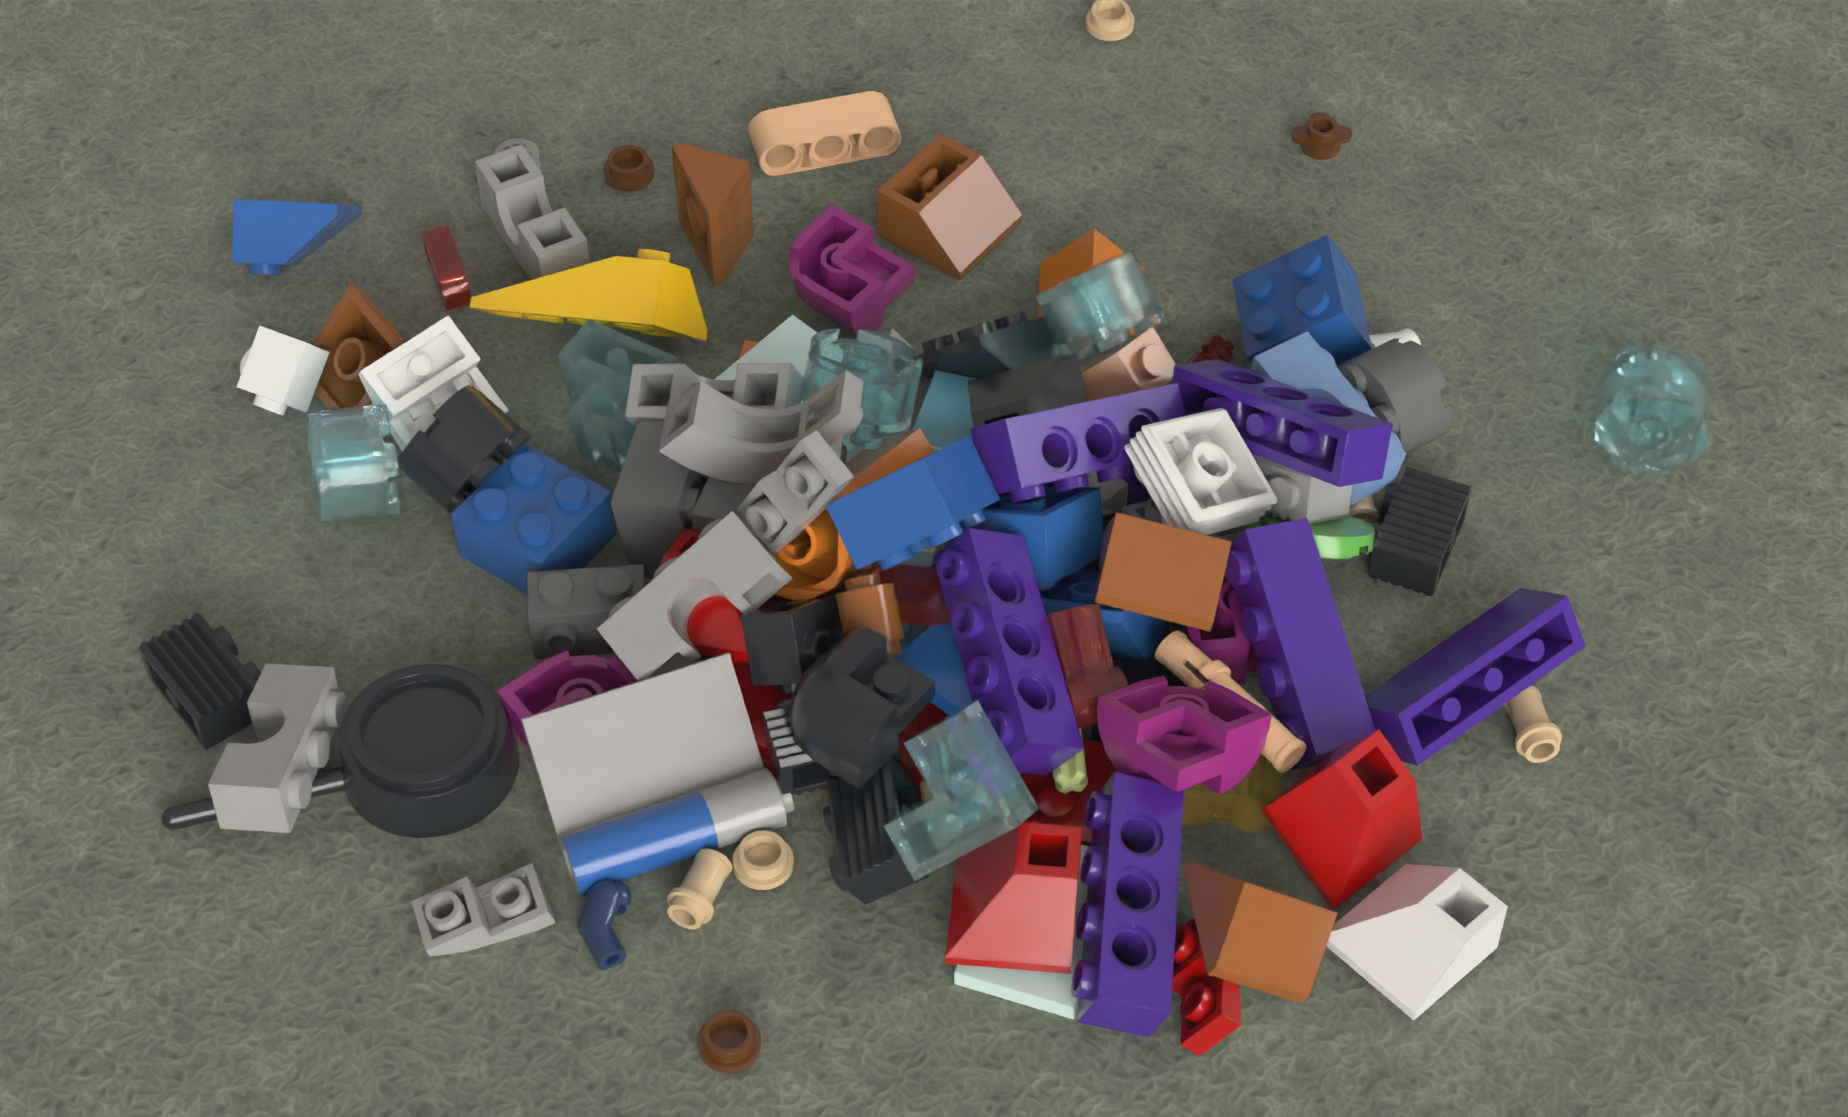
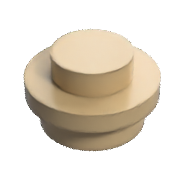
M1097 0L1086 15V29L1092 36L1100 40H1121L1132 33L1134 29V16L1130 11L1129 5L1123 0Z
M761 830L748 834L743 838L733 854V870L737 879L752 889L769 890L776 888L787 881L793 872L794 856L791 847L782 837L771 831Z

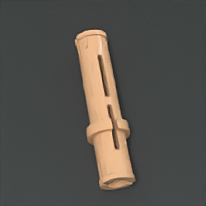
M1179 630L1172 632L1157 647L1155 659L1171 670L1187 687L1205 690L1207 682L1196 673V669H1198L1208 680L1229 688L1267 711L1262 704L1257 702L1230 677L1231 670L1221 660L1212 661L1189 641L1183 632ZM1271 714L1270 728L1261 754L1273 764L1277 771L1283 773L1291 769L1301 759L1306 750V744L1296 738Z

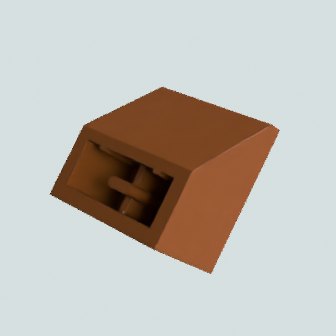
M939 134L877 190L878 236L958 280H961L1022 223V213L983 156L942 134Z

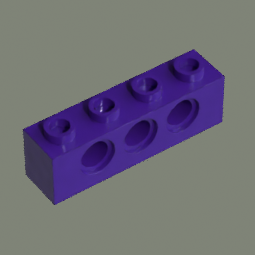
M1219 359L1174 366L1172 384L1178 383L1186 416L1219 408L1225 409L1250 453L1337 487L1383 479L1393 423Z
M1175 383L1007 418L971 428L970 432L973 444L997 494L1009 492L1011 503L1046 495L1043 486L1046 483L1053 482L1055 493L1088 486L1087 474L1096 472L1098 483L1131 476L1130 464L1133 463L1124 448L1126 444H1130V439L1136 437L1137 432L1142 431L1143 425L1183 417L1186 414L1179 385Z
M968 528L933 558L991 771L1048 775L1084 749L1026 543L1022 535Z
M1114 772L1100 792L1094 791L1088 800L1085 812V827L1092 829L1091 846L1087 848L1084 854L1080 871L1081 882L1088 884L1087 901L1082 905L1076 923V938L1083 940L1082 959L1078 961L1075 967L1071 984L1072 996L1079 998L1077 1022L1140 1036H1151L1171 1014L1184 790L1176 792L1157 781ZM1122 840L1130 843L1137 852L1128 849ZM1117 895L1129 900L1133 908L1124 905ZM1113 951L1122 954L1128 960L1130 966L1121 963L1115 957Z

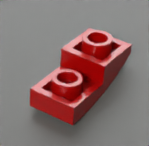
M1195 918L1186 924H1179L1176 926L1172 991L1183 997L1180 1004V1013L1182 1015L1180 1045L1201 1056L1241 1026L1239 984L1207 975Z

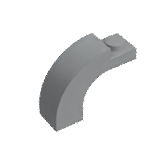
M845 370L804 402L781 409H761L741 404L700 381L666 408L659 452L703 475L728 482L757 484L760 479L776 471L798 442L816 430L840 458L843 438L850 436L857 429L863 416L861 401L864 381Z

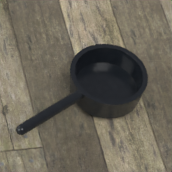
M422 664L408 666L378 678L363 689L350 704L340 729L341 767L317 772L312 783L311 798L345 791L349 803L354 810L367 822L383 831L411 838L449 835L480 822L505 800L518 774V743L499 696L483 679L469 671L448 665ZM212 797L171 806L164 810L161 817L162 824L169 830H178L218 820Z

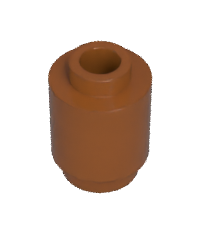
M879 574L845 580L846 592L835 595L842 632L844 633L852 627L869 628L887 637L888 653L893 656L902 655L899 640L905 639L894 584H881Z

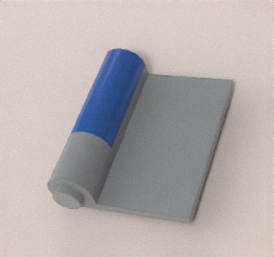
M724 653L520 719L561 853L578 896L588 893V890L599 881L609 879L613 882H621L695 857L700 849L716 850L740 842L752 832L761 830L773 831L787 825L786 813L794 811L791 793L782 794L777 778L774 779L772 773L763 766L730 653Z

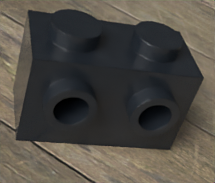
M846 588L827 591L828 593L813 599L791 600L784 598L741 616L753 686L777 685V690L780 694L794 692L805 670L843 634L835 595L846 592Z

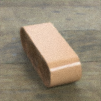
M866 91L768 109L754 116L748 126V133L760 168L766 175L779 176L890 155L898 148L902 138L888 99L882 93L876 91Z

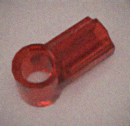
M1084 605L1051 613L1046 617L1078 728L1098 725V697L1128 686L1123 672L1118 667H1113L1100 605Z

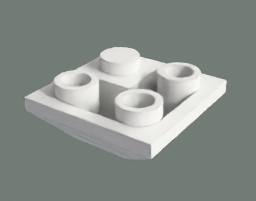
M1405 864L1333 925L1327 947L1412 1020H1415L1497 948L1508 906L1459 867Z

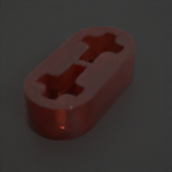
M448 225L422 230L421 234L427 261L445 311L470 306L471 294L467 277Z
M897 564L882 571L880 565H876L861 575L879 574L881 584H894L902 623L934 626L950 621L936 567Z

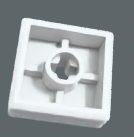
M1223 408L1143 425L1142 431L1137 432L1136 437L1130 439V444L1124 446L1134 465V473L1137 479L1146 486L1161 513V521L1165 525L1208 535L1258 522L1259 517L1264 516L1265 511L1270 510L1271 505L1277 503L1274 492L1229 414Z

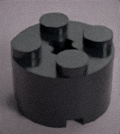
M466 385L458 390L433 414L436 420L425 432L419 430L397 461V466L405 472V475L450 515L504 463L503 460L505 458L508 459L531 437L481 391H477L471 385Z

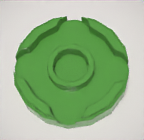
M1272 515L1261 516L1260 527L1290 520L1283 521L1281 517L1273 518ZM1347 515L1340 519L1310 524L1320 558L1349 559L1353 558V556H1359L1360 552L1368 554L1373 549L1375 529L1373 525L1364 520Z

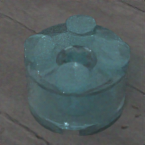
M1132 250L1093 266V268L1079 275L1076 274L1035 296L1039 304L1038 307L1061 355L1065 356L1076 353L1078 361L1096 352L1093 347L1095 343L1101 353L1129 340V334L1131 333L1129 327L1131 326L1138 333L1165 320V316L1142 267Z
M829 329L815 334L810 341L799 404L813 396L847 370L864 381L861 401L863 416L857 429L850 435L849 441L861 448L878 449L883 446L884 438H891L905 433L911 425L923 365L921 357L916 361L913 360L915 349L897 338L869 330L857 329L856 339H838L840 329Z
M1629 346L1617 353L1616 359L1606 367L1599 379L1594 427L1597 445L1599 448L1602 445L1610 454V461L1625 471L1658 476L1673 472L1674 465L1688 460L1689 465L1699 458L1706 447L1709 428L1710 386L1704 373L1703 363L1696 357L1684 356L1671 350L1659 348L1643 349L1638 346Z
M386 403L306 413L308 452L312 461L313 474L311 476L319 521L334 522L399 514L396 482H388V478L398 477L396 449L394 443L388 444L382 438L383 436H390Z

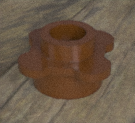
M1317 112L1310 116L1309 122L1305 125L1293 128L1291 137L1295 143L1300 144L1301 150L1308 157L1317 160H1327L1339 153L1341 143L1351 141L1352 130L1347 126H1339L1337 121L1328 114Z

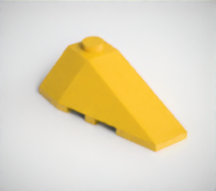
M638 249L637 258L614 256L473 296L470 302V308L497 316L563 324L564 318H567V322L577 325L611 330L613 324L614 327L639 331L644 335L706 341L708 332L690 269L670 263L669 253L650 249Z

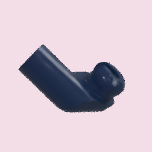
M609 879L595 883L588 890L577 922L578 931L601 970H607L622 963L627 956L623 945L612 928L615 915L624 914L627 910L625 906L630 905L632 900L631 892L626 884L620 881L613 882Z

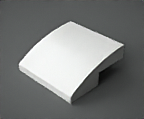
M449 316L367 366L358 374L374 407L402 452L419 430L425 432L436 420L433 414L453 394L466 385H471L477 391H481L504 413L508 412L507 407L476 367L481 360Z

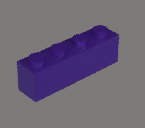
M1308 518L1245 529L1231 541L1225 569V576L1228 582L1234 586L1242 610L1241 626L1243 633L1252 642L1259 664L1258 680L1261 690L1270 699L1275 718L1296 738L1306 744L1303 756L1291 768L1292 771L1316 766L1346 742L1376 730Z
M1520 588L1365 695L1375 729L1381 731L1400 760L1405 763L1420 765L1584 648L1585 643L1567 595Z

